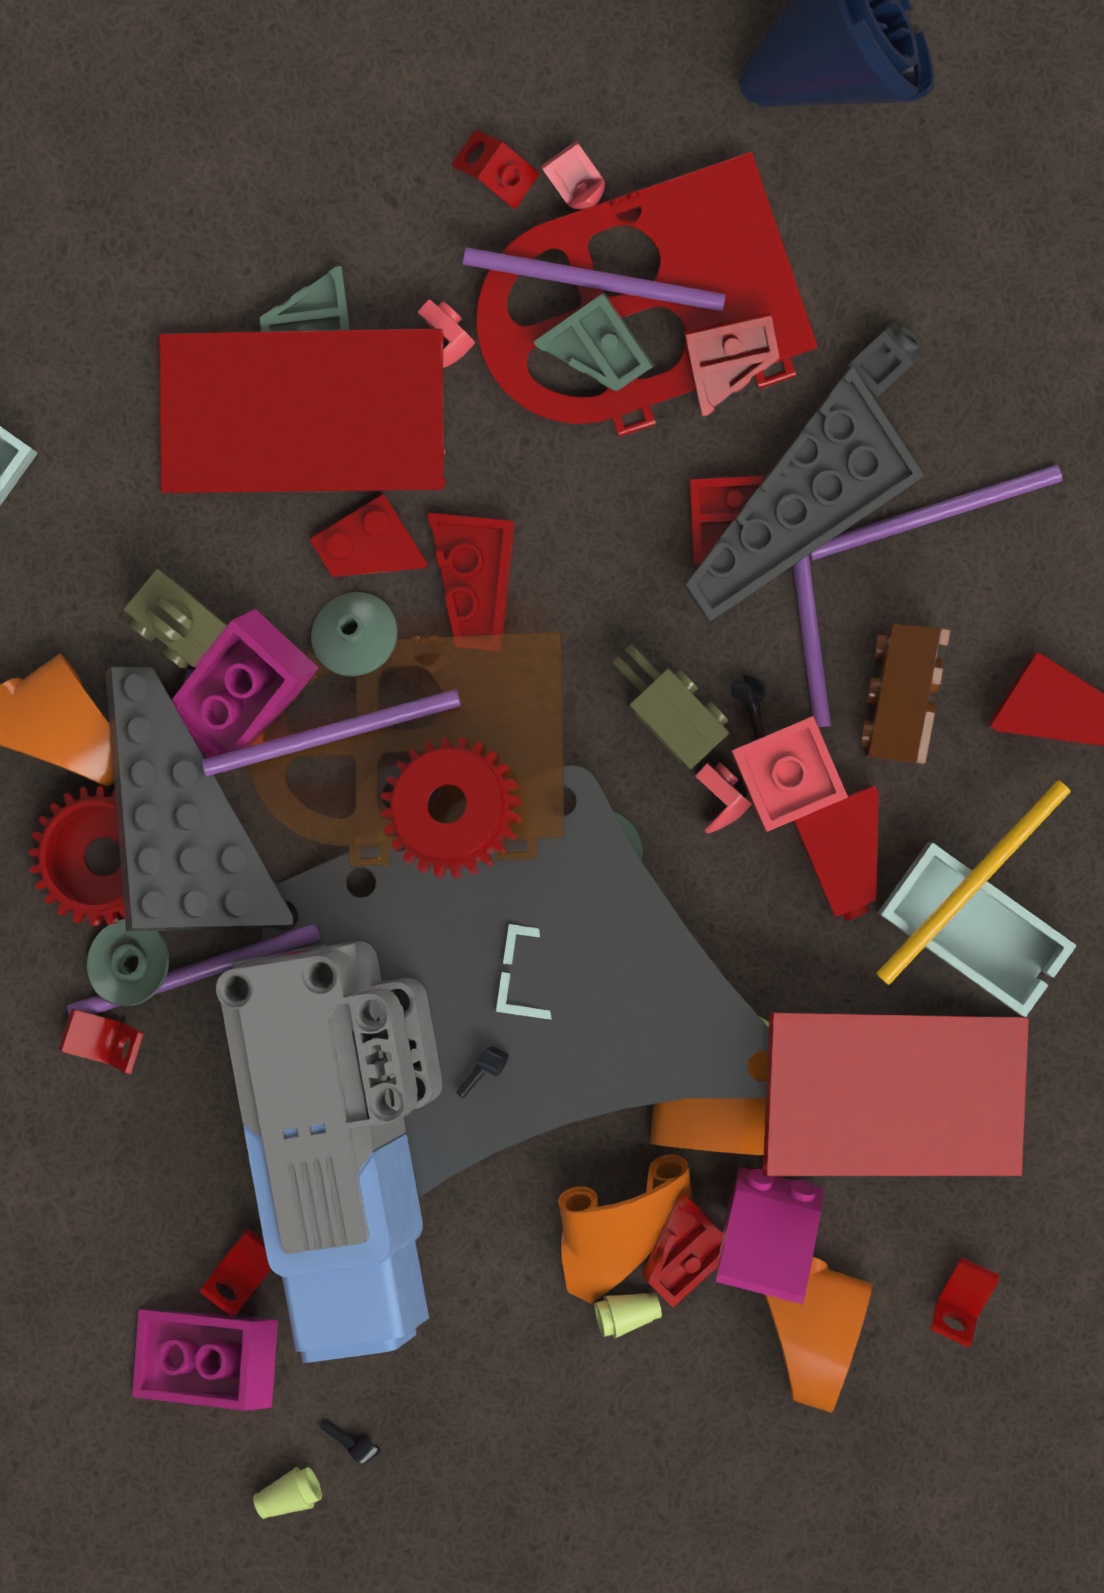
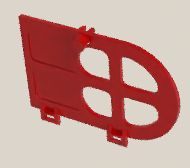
M752 152L545 222L520 235L501 253L535 259L547 250L558 249L566 254L570 266L595 270L588 251L589 240L595 234L614 227H634L648 236L659 252L660 268L653 281L726 295L723 311L628 294H621L615 297L607 296L621 318L650 308L664 307L675 313L681 319L685 331L769 312L772 316L780 356L776 362L782 361L785 371L766 378L763 371L756 373L755 378L759 389L796 377L791 357L818 348ZM489 270L478 300L477 333L479 345L486 365L496 382L515 402L525 409L546 419L569 424H590L613 419L618 436L621 437L656 425L651 405L695 391L686 342L683 354L674 368L651 378H636L617 392L608 387L604 393L598 396L571 397L541 386L532 378L527 368L528 354L532 349L536 348L534 341L603 294V291L577 285L581 297V304L578 309L531 326L523 327L517 325L511 319L507 309L508 295L519 275ZM642 409L644 420L624 426L622 415Z

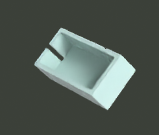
M927 842L877 914L908 936H911L972 870L934 843ZM986 882L925 948L1017 1014L1026 1018L1048 987V984L1036 978L1038 974L1043 972L1047 976L1054 978L1077 945L989 882Z

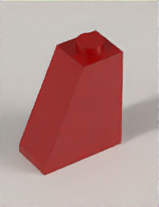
M1035 652L1026 663L986 727L993 732L1092 746H1104V694L1044 655Z
M876 786L865 788L849 795L846 799L792 821L832 916L838 917L843 915L845 921L868 913L869 908L867 904L876 900L879 793Z

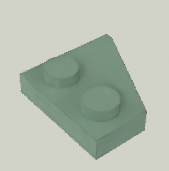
M342 266L332 268L328 271V274L310 286L304 287L280 306H276L260 317L261 332L350 330Z
M605 293L534 341L537 348L556 356L568 363L569 366L588 374L616 392L654 367Z

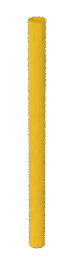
M1057 780L876 974L887 985H890L1067 797L1071 790L1060 780Z

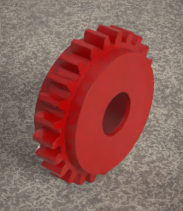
M442 737L441 748L437 749L430 741H426V753L420 755L411 749L409 754L412 762L409 765L400 761L396 763V766L402 772L399 778L388 776L386 779L394 789L392 793L386 792L381 795V798L390 804V808L380 811V816L385 820L392 821V824L383 829L384 833L389 837H398L391 844V847L396 852L407 849L402 858L406 863L411 865L419 859L417 870L421 873L426 874L431 866H433L434 875L440 879H443L446 869L450 870L451 875L455 879H461L462 868H467L470 873L477 875V863L483 861L489 867H492L494 862L490 855L494 851L503 855L507 853V850L501 844L504 838L515 840L517 837L509 827L510 823L516 824L522 821V818L513 812V808L523 805V801L519 796L511 795V792L520 787L519 783L515 779L505 780L511 773V768L506 763L495 767L500 760V756L496 752L491 751L484 757L486 747L478 741L471 750L469 741L464 737L459 738L456 747H453L451 740L447 737ZM443 785H453L460 788L466 797L464 814L457 821L448 824L435 821L428 810V801L431 794Z
M98 786L96 796L93 795L90 788L83 787L80 788V799L73 793H66L64 795L66 806L52 803L50 808L55 815L52 818L44 816L39 818L41 824L46 828L43 833H32L31 837L40 841L39 848L29 850V855L38 857L39 864L30 868V873L41 874L43 879L35 887L37 890L48 889L50 891L44 900L46 904L61 903L57 912L59 915L67 916L73 910V922L83 923L87 915H89L90 925L100 926L102 916H104L108 925H114L118 922L117 913H120L125 919L121 865L113 874L99 876L93 873L87 866L86 850L91 842L100 837H109L119 844L115 790L110 798L108 787Z

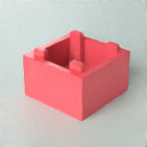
M814 716L730 751L764 832L773 830L848 798Z

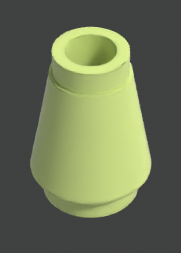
M655 1292L649 1294L604 1296L603 1301L594 1303L597 1324L603 1337L612 1335L616 1339L652 1322L654 1319L662 1317L661 1306Z
M295 1467L261 1490V1492L254 1494L253 1501L258 1514L262 1519L270 1516L311 1509L314 1507L315 1502L322 1499V1492L316 1475L309 1467L302 1470Z

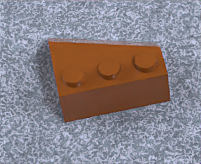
M891 624L886 627L885 635L877 634L873 660H879L881 663L878 678L870 677L866 703L874 704L871 721H863L860 736V746L867 747L866 757L917 765L926 764L936 706L935 702H930L928 699L929 694L932 695L938 692L939 685L941 684L943 666L942 658H937L939 644L948 645L951 630Z

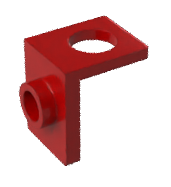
M478 130L474 131L451 164L457 170L479 180L503 202L514 209L517 208L539 176V173L504 142ZM484 145L482 155L475 162L468 164L472 151L478 146Z
M71 1009L59 1050L106 1063L123 1073L131 1074L144 1033L121 1021ZM129 1038V1049L125 1058L123 1059V1048L125 1042Z
M247 1229L199 1290L200 1293L232 1318L235 1317L254 1290L272 1270L267 1260L264 1240L250 1229ZM220 1283L228 1286L234 1292L235 1300H228L221 1296L217 1291L216 1284Z
M960 1258L935 1303L930 1330L966 1347H970L974 1338L977 1318L997 1286L1000 1275L967 1259ZM943 1317L957 1320L961 1323L964 1330L958 1331L949 1327Z

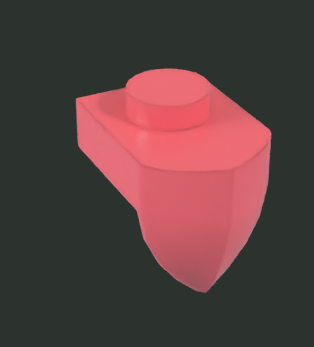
M575 141L541 165L543 171L569 207L586 209L595 206L601 199L605 189V181L578 141Z
M429 299L418 311V316L432 329H443L444 340L448 343L443 349V368L459 360L475 344L474 340L458 325L462 318L444 301L437 306Z
M707 762L696 773L695 777L726 804L725 808L704 830L706 833L715 832L733 823L752 805V802L734 786L739 780L737 776L721 762L715 768Z

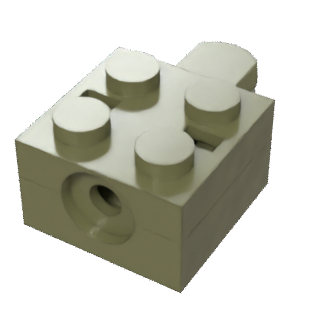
M156 569L123 609L131 616L127 624L151 642L155 637L161 640L166 645L161 652L185 670L189 665L195 668L199 665L228 626L211 610L159 569Z
M629 644L624 651L653 683L648 687L619 656L611 661L612 664L640 693L628 708L687 770H691L729 734L723 727L729 720L712 702L704 707L693 695L698 687L681 669L674 675L668 668L660 675L632 644Z

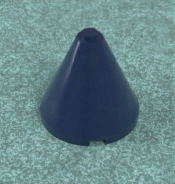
M789 0L743 66L739 87L748 102H755L760 107L913 102L932 91L934 86V69L924 33L919 32L914 35L905 13L912 9L909 0Z

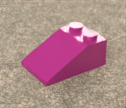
M255 609L230 622L171 701L180 717H184L182 720L198 749L209 758L252 746L293 702L319 667Z
M739 1166L725 1213L716 1282L803 1304L821 1217L824 1188L814 1186L805 1180L763 1175V1169H748Z
M138 1309L132 1397L243 1411L272 1408L278 1320L249 1316H235L232 1318L229 1315Z

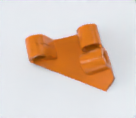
M61 653L57 654L26 678H13L0 684V746L51 763L102 786L110 787L114 784L109 722L87 694L78 674Z
M756 1052L748 1061V1071L752 1078L757 1081H767L768 1052ZM686 1098L653 1104L650 1144L703 1151L764 1155L766 1098Z
M668 1154L656 1158L649 1167L646 1193L616 1204L598 1206L597 1194L594 1190L582 1186L567 1189L560 1195L558 1203L563 1227L561 1256L568 1293L592 1304L625 1279L651 1254L678 1196L684 1191L691 1200L693 1198L688 1162L684 1157Z
M815 1257L812 1258L803 1304L765 1295L783 1353L793 1401L832 1413L858 1342L871 1297L873 1283L830 1270L824 1261Z

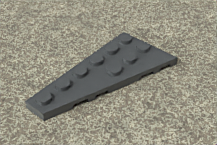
M853 366L848 368L684 583L683 587L707 622L724 613L924 477L917 463Z

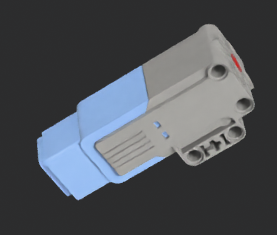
M352 941L328 946L327 944L315 945L276 955L234 962L233 969L224 972L219 977L216 983V994L222 1006L267 1260L270 1268L276 1274L282 1276L295 1351L301 1352L303 1363L396 1350L416 1335V1328L429 1319L415 1242L423 1230V1221L404 1116L408 1115L413 1109L423 1107L434 1101L440 1095L443 1086L425 987L414 978L382 981L377 954L370 944L363 941ZM397 989L405 991L410 999L408 1010H403V1006L395 995ZM409 1040H415L416 1048L413 1049L409 1045ZM420 1061L421 1064L413 1067V1063ZM415 1076L424 1082V1097L417 1096L418 1089Z

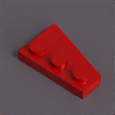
M427 513L436 546L437 563L441 570L445 588V600L455 647L502 653L516 522Z

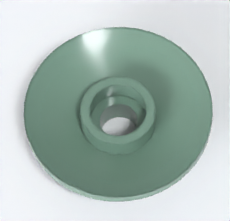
M364 592L345 593L329 601L316 616L311 632L312 647L319 661L330 671L348 677L362 676L378 669L392 654L398 636L397 622L391 609L380 598ZM356 623L358 625L355 633L351 635L344 634V629L349 624Z
M125 919L118 920L117 924L108 925L102 929L92 942L87 957V972L92 987L101 998L119 1006H134L151 998L162 986L169 967L167 944L160 932L126 931ZM138 957V967L132 972L129 969V962L132 958Z

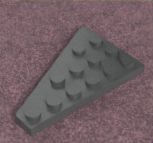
M110 667L105 671L126 931L287 928L292 926L293 916L214 775H205L202 765L204 757L153 667Z

